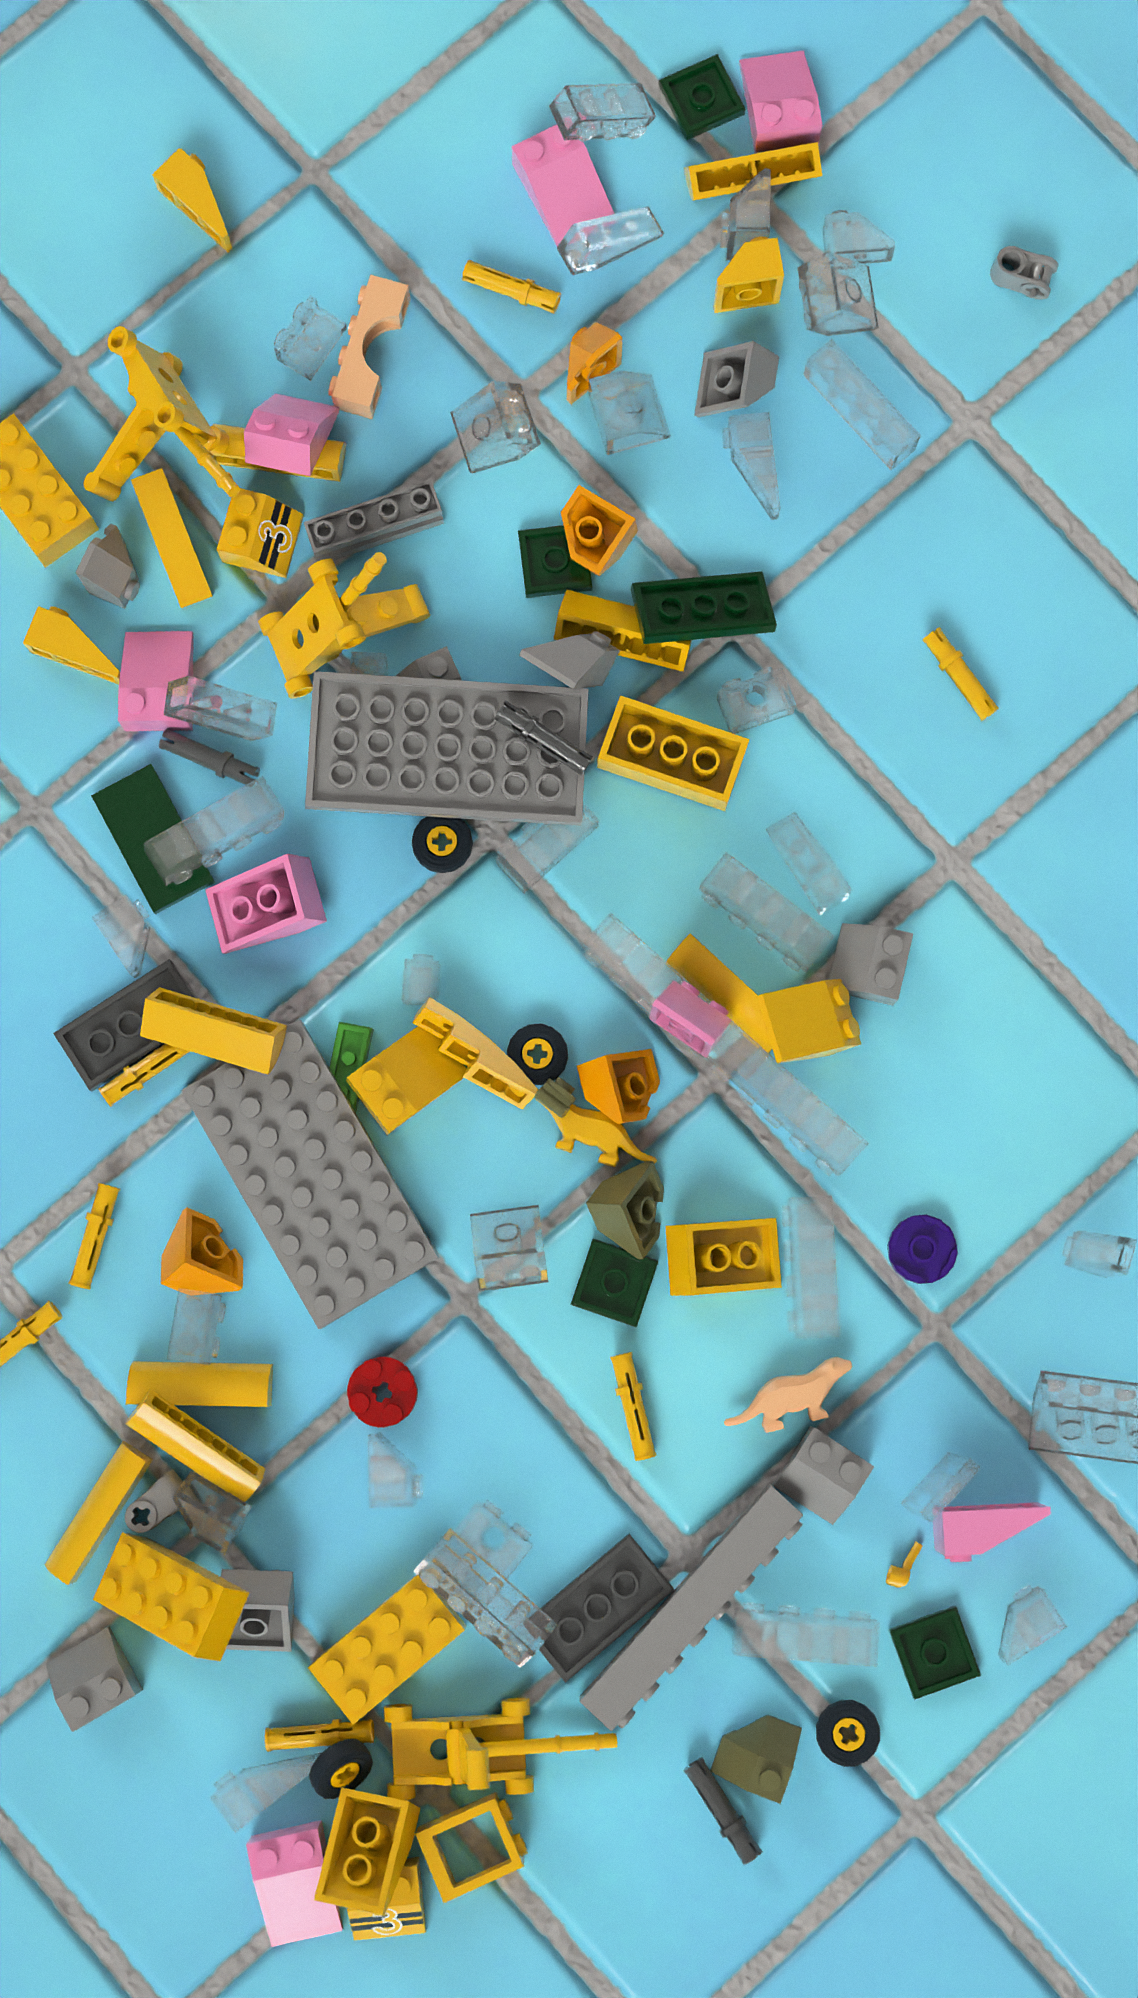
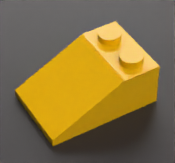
M841 979L823 980L756 996L776 1063L827 1057L861 1045L859 1024L852 1015L849 1006V992Z
M419 1026L346 1078L347 1083L386 1135L390 1134L464 1078L463 1075L466 1071L464 1064L440 1052L438 1047L442 1039Z
M776 1218L665 1226L670 1296H692L782 1288Z
M341 1787L314 1900L385 1916L412 1847L421 1808L409 1801Z

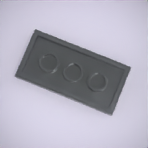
M170 959L53 1033L89 1091H94L123 1072V1068L127 1065L131 1067L165 1044L140 1036L145 998L159 987L195 998Z
M628 1534L524 1621L520 1627L566 1683L672 1593L674 1588L633 1537Z

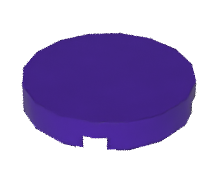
M927 1214L911 1216L899 1222L891 1232L887 1244L888 1259L894 1271L903 1279L916 1284L933 1283L945 1277L954 1267L958 1254L956 1240L951 1228L941 1219Z

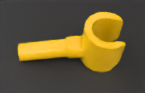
M914 1543L906 1559L903 1561L902 1568L894 1565L890 1566L886 1577V1584L900 1588L909 1582L912 1564L923 1547L920 1543Z

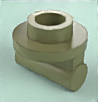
M560 1077L555 1082L548 1078L544 1086L537 1091L534 1098L563 1118L576 1100L571 1095L575 1088Z

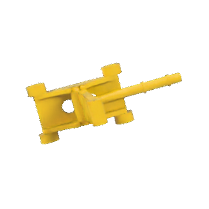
M119 326L113 329L109 334L107 345L113 353L121 356L129 374L128 392L134 396L136 406L94 472L86 475L83 483L84 488L108 501H115L120 496L123 484L167 431L176 434L196 457L198 464L203 466L215 479L219 488H222L228 496L235 497L240 492V487L234 482L232 475L226 472L213 457V455L218 456L226 451L229 444V436L217 426H209L180 380L179 376L183 366L182 361L169 352L160 353L138 341L136 335L125 327Z
M376 552L371 559L365 562L364 568L351 580L349 587L340 598L334 588L338 582L337 575L339 574L334 560L331 558L323 559L312 564L308 568V572L314 585L285 615L281 611H276L259 619L258 624L264 636H268L287 682L284 686L290 699L300 698L312 692L313 684L309 676L322 665L336 659L342 650L361 644L367 637L410 623H419L430 617L417 584L406 586L403 589L359 596L366 591L371 580L381 572L382 567L387 561L383 553ZM298 630H300L303 635V646H301L298 641Z
M529 1698L501 1700L502 1714L413 1719L412 1704L384 1706V1722L391 1723L393 1782L387 1783V1797L400 1800L416 1798L415 1785L448 1786L452 1784H466L467 1789L481 1790L490 1788V1781L505 1780L506 1794H529L534 1792V1780L532 1775H526L525 1754L550 1752L560 1754L564 1751L591 1749L599 1751L605 1748H617L616 1733L599 1734L596 1732L594 1735L566 1737L555 1735L552 1738L525 1739L524 1716L530 1714ZM475 1737H480L485 1742L478 1743ZM445 1739L447 1741L446 1759H437L432 1755L431 1745L435 1740Z

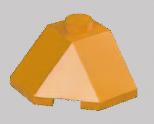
M597 322L588 329L587 327L581 328L571 340L567 378V401L570 404H573L621 365L622 336L618 332Z
M578 485L561 511L571 560L598 576L602 575L621 558L638 532L636 518L581 485Z
M652 1049L604 1055L577 1065L585 1100L617 1124L641 1121L647 1118L650 1107L647 1106L650 1096L657 1092L660 1084Z
M186 1207L182 1211L161 1256L160 1284L189 1296L239 1291L243 1288V1258L236 1248L230 1251L219 1235L223 1230L215 1219Z

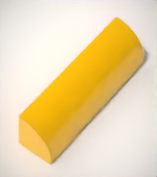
M818 142L688 166L684 167V173L690 197L694 201L822 176Z
M213 424V426L224 430L229 436V444L226 451L218 456L213 455L220 465L341 482L346 442L327 439L311 476H305L245 463V428Z
M566 589L557 616L554 640L580 634H592L595 631L611 639L610 644L620 650L618 656L684 672L692 640L643 644L634 606Z
M690 933L671 954L665 965L681 980L694 986L700 992L699 996L706 1003L710 1004L711 1001H715L728 1010L727 1017L732 1020L730 1025L766 1057L771 1052L772 1046L756 997L758 995Z
M159 987L145 998L140 1036L268 1075L274 1068L280 1055L287 1025Z
M133 1361L127 1380L126 1404L138 1405L151 1389L173 1405L272 1406L273 1364Z
M151 1389L125 1422L134 1431L241 1504L250 1498L262 1482L266 1470L263 1466Z
M122 1441L45 1563V1567L55 1577L66 1585H70L78 1580L153 1461L152 1458L127 1442Z

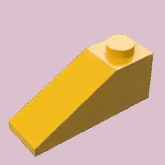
M179 147L152 174L157 189L225 251L229 252L232 249V245L204 171L206 167L195 154L191 153L188 155Z
M38 606L23 641V644L30 653L119 685L120 671L69 618V613L54 606H50L49 610Z

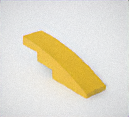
M163 468L131 479L180 607L183 608L212 597L213 595Z
M431 997L418 1010L412 1023L442 1039L438 1050L467 1066L463 1075L464 1078L520 1109H523L534 1098L538 1088L508 1055L468 1021Z

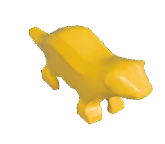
M572 1104L568 1113L561 1118L543 1105L552 1115L563 1137L556 1142L555 1148L572 1153L576 1140L585 1145L596 1146L604 1152V1154L599 1156L598 1162L614 1168L619 1162V1148L640 1161H653L654 1164L657 1162L654 1156L642 1152L634 1145L622 1124H617L601 1111L584 1109Z

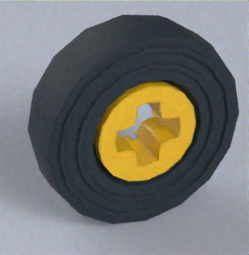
M427 816L414 829L412 837L413 853L419 863L429 871L437 873L453 872L463 866L471 855L473 846L471 831L461 818ZM439 834H445L447 840H452L451 844L445 846L444 851H440L438 845L432 844L433 840L439 839Z
M541 1023L529 1024L519 1029L510 1039L507 1048V1055L534 1085H544L548 1078L553 1081L556 1080L565 1070L568 1061L567 1044L562 1035L553 1027ZM535 1045L542 1046V1051L548 1053L547 1058H541L539 1064L533 1063V1057L527 1056L528 1051L535 1049Z
M839 1700L829 1705L820 1714L816 1725V1740L822 1753L831 1762L843 1767L858 1766L868 1761L876 1752L880 1742V1726L875 1715L864 1704L854 1700ZM851 1724L855 1725L856 1739L854 1741L848 1739L846 1743L841 1741L843 1735L839 1732L842 1726L848 1728Z
M346 1739L335 1743L320 1754L311 1766L309 1778L312 1787L324 1799L339 1798L341 1787L355 1790L370 1773L373 1765L372 1756L367 1747L357 1739Z

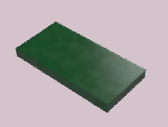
M762 571L638 582L631 585V594L643 644L770 633L776 630L777 623Z
M152 764L91 795L155 915L215 883Z

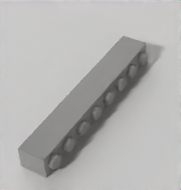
M768 1484L579 1696V1702L611 1732L617 1725L622 1729L635 1715L636 1712L632 1709L641 1698L647 1701L660 1686L656 1682L665 1671L671 1674L684 1659L680 1655L689 1644L695 1647L708 1632L704 1628L713 1617L719 1620L731 1606V1603L728 1602L729 1598L737 1590L743 1593L755 1579L752 1575L753 1571L760 1564L765 1567L774 1559L779 1552L775 1548L776 1545L784 1537L789 1540L797 1533L802 1526L799 1520L803 1514L772 1485Z

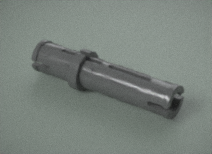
M508 701L504 702L494 720L520 735V740L523 742L527 740L579 775L583 774L593 756L538 722L539 718L534 715L530 717Z
M169 728L162 734L163 737L174 741V744L160 739V749L167 750L215 771L216 776L221 778L227 776L247 785L249 788L255 785L257 780L246 776L244 773L246 772L258 777L260 773L259 767H254L235 759L234 754L228 751L221 753L178 734Z
M702 1757L689 1764V1767H686L683 1771L687 1774L709 1811L716 1819L721 1828L719 1830L723 1838L727 1837L743 1865L753 1861L762 1853V1850L745 1826V1818L743 1815L739 1816Z

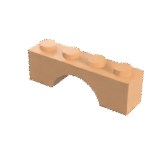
M370 275L367 286H361L358 295V305H360L358 315L351 317L348 327V335H351L348 346L343 345L338 359V365L341 368L338 377L333 376L329 386L328 394L332 397L334 406L339 407V410L373 419L382 387L380 377L369 368L365 361L366 352L371 342L377 336L390 330L402 328L410 302L408 285Z

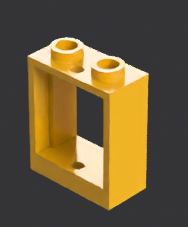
M496 1792L417 1827L416 1838L443 1903L524 1867L525 1859L523 1855L528 1854L526 1845L521 1834L517 1833L514 1835L509 1821L514 1818L507 1800H499ZM491 1811L510 1859L456 1883L436 1835Z

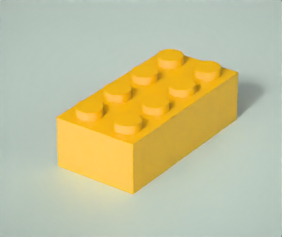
M13 413L0 422V509L46 568L98 531L99 528L90 513Z
M620 695L598 756L597 768L725 811L750 739Z
M122 1532L93 1600L195 1658L221 1661L249 1592L147 1537Z
M421 1570L313 1661L308 1669L354 1725L459 1636L467 1625L423 1570Z

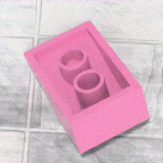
M804 51L740 59L739 64L754 152H766L815 142L819 144L822 119L817 92Z
M570 118L511 146L512 165L557 247L615 219V214L587 148Z
M275 393L254 409L244 430L245 463L311 476L339 414V407Z
M193 631L125 632L118 687V722L125 731H165L167 728L172 731L193 730Z
M285 854L205 889L220 948L224 954L298 934L327 922L309 857Z
M673 981L652 1004L649 1019L707 1058L732 1021L727 1017L729 1012L715 1001H711L708 1004L699 998L700 992L691 984L685 981L681 984Z
M1038 1502L932 1507L935 1551L944 1555L945 1559H950V1562L972 1561L971 1555L983 1554L1051 1514V1507Z
M322 1820L251 1836L246 1847L254 1886L271 1946L343 1931L339 1906L314 1900L327 1848Z

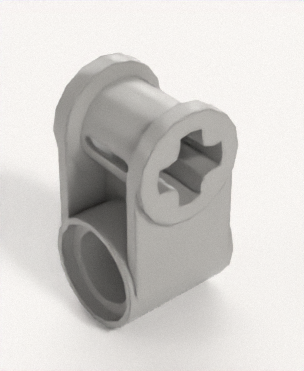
M1008 246L1000 250L991 267L990 276L992 281L999 287L1023 293L1030 298L1046 299L1050 295L1051 289L1049 284L1052 274L1058 269V263L1049 256L1038 255L1016 246ZM1002 264H1010L1014 271L1005 269Z
M172 1469L150 1486L147 1492L127 1508L125 1522L128 1528L134 1532L144 1533L150 1531L167 1517H171L194 1498V1495ZM137 1508L140 1510L148 1508L151 1513L147 1517L150 1522L149 1524L145 1521L142 1523L136 1521L139 1515Z

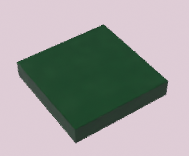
M718 54L659 80V87L686 141L745 115L746 109Z
M564 525L518 531L526 598L565 594L566 589L575 592L592 590L590 570L571 560Z
M592 1239L570 1305L637 1327L659 1261L646 1256L644 1259H637L623 1248Z
M955 1605L888 1629L914 1700L981 1676Z

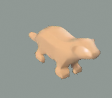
M831 1357L809 1373L775 1377L765 1383L745 1411L740 1415L725 1419L724 1425H738L763 1413L762 1426L764 1431L769 1433L785 1429L783 1422L778 1420L787 1412H798L805 1408H808L809 1419L812 1421L828 1418L827 1411L821 1407L834 1383L851 1370L852 1362L840 1357Z

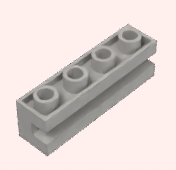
M429 480L303 523L316 561L318 562L329 558L337 560L442 525L444 520L432 481Z

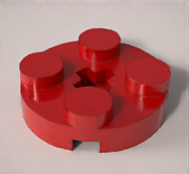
M377 1357L366 1360L354 1370L347 1386L349 1407L358 1419L367 1425L379 1428L396 1425L409 1416L415 1407L418 1396L415 1378L409 1368L395 1358ZM382 1382L388 1383V1390L392 1392L391 1398H384L382 1402L376 1400L377 1394L373 1393L374 1386H380Z

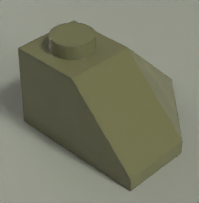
M646 1161L603 1180L586 1202L597 1230L637 1259H644L659 1238L661 1223L655 1222L657 1202H663L664 1187L653 1161Z
M766 1715L739 1730L731 1731L722 1736L710 1772L748 1792L781 1804L793 1770L802 1728L771 1715Z

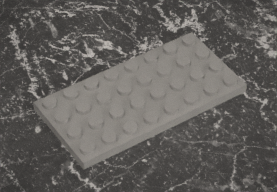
M314 671L305 809L581 826L584 772L582 775H579L527 740L523 742L519 739L520 735L494 720L504 702L508 701L530 717L536 716L539 718L538 722L585 752L588 689Z
M299 1019L287 1026L280 1055L274 1068L268 1075L226 1063L181 1090L318 1329L324 1328L440 1258L302 1020Z

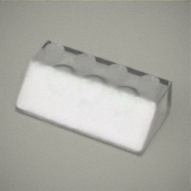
M1041 1370L1033 1394L1028 1449L1138 1464V1383Z

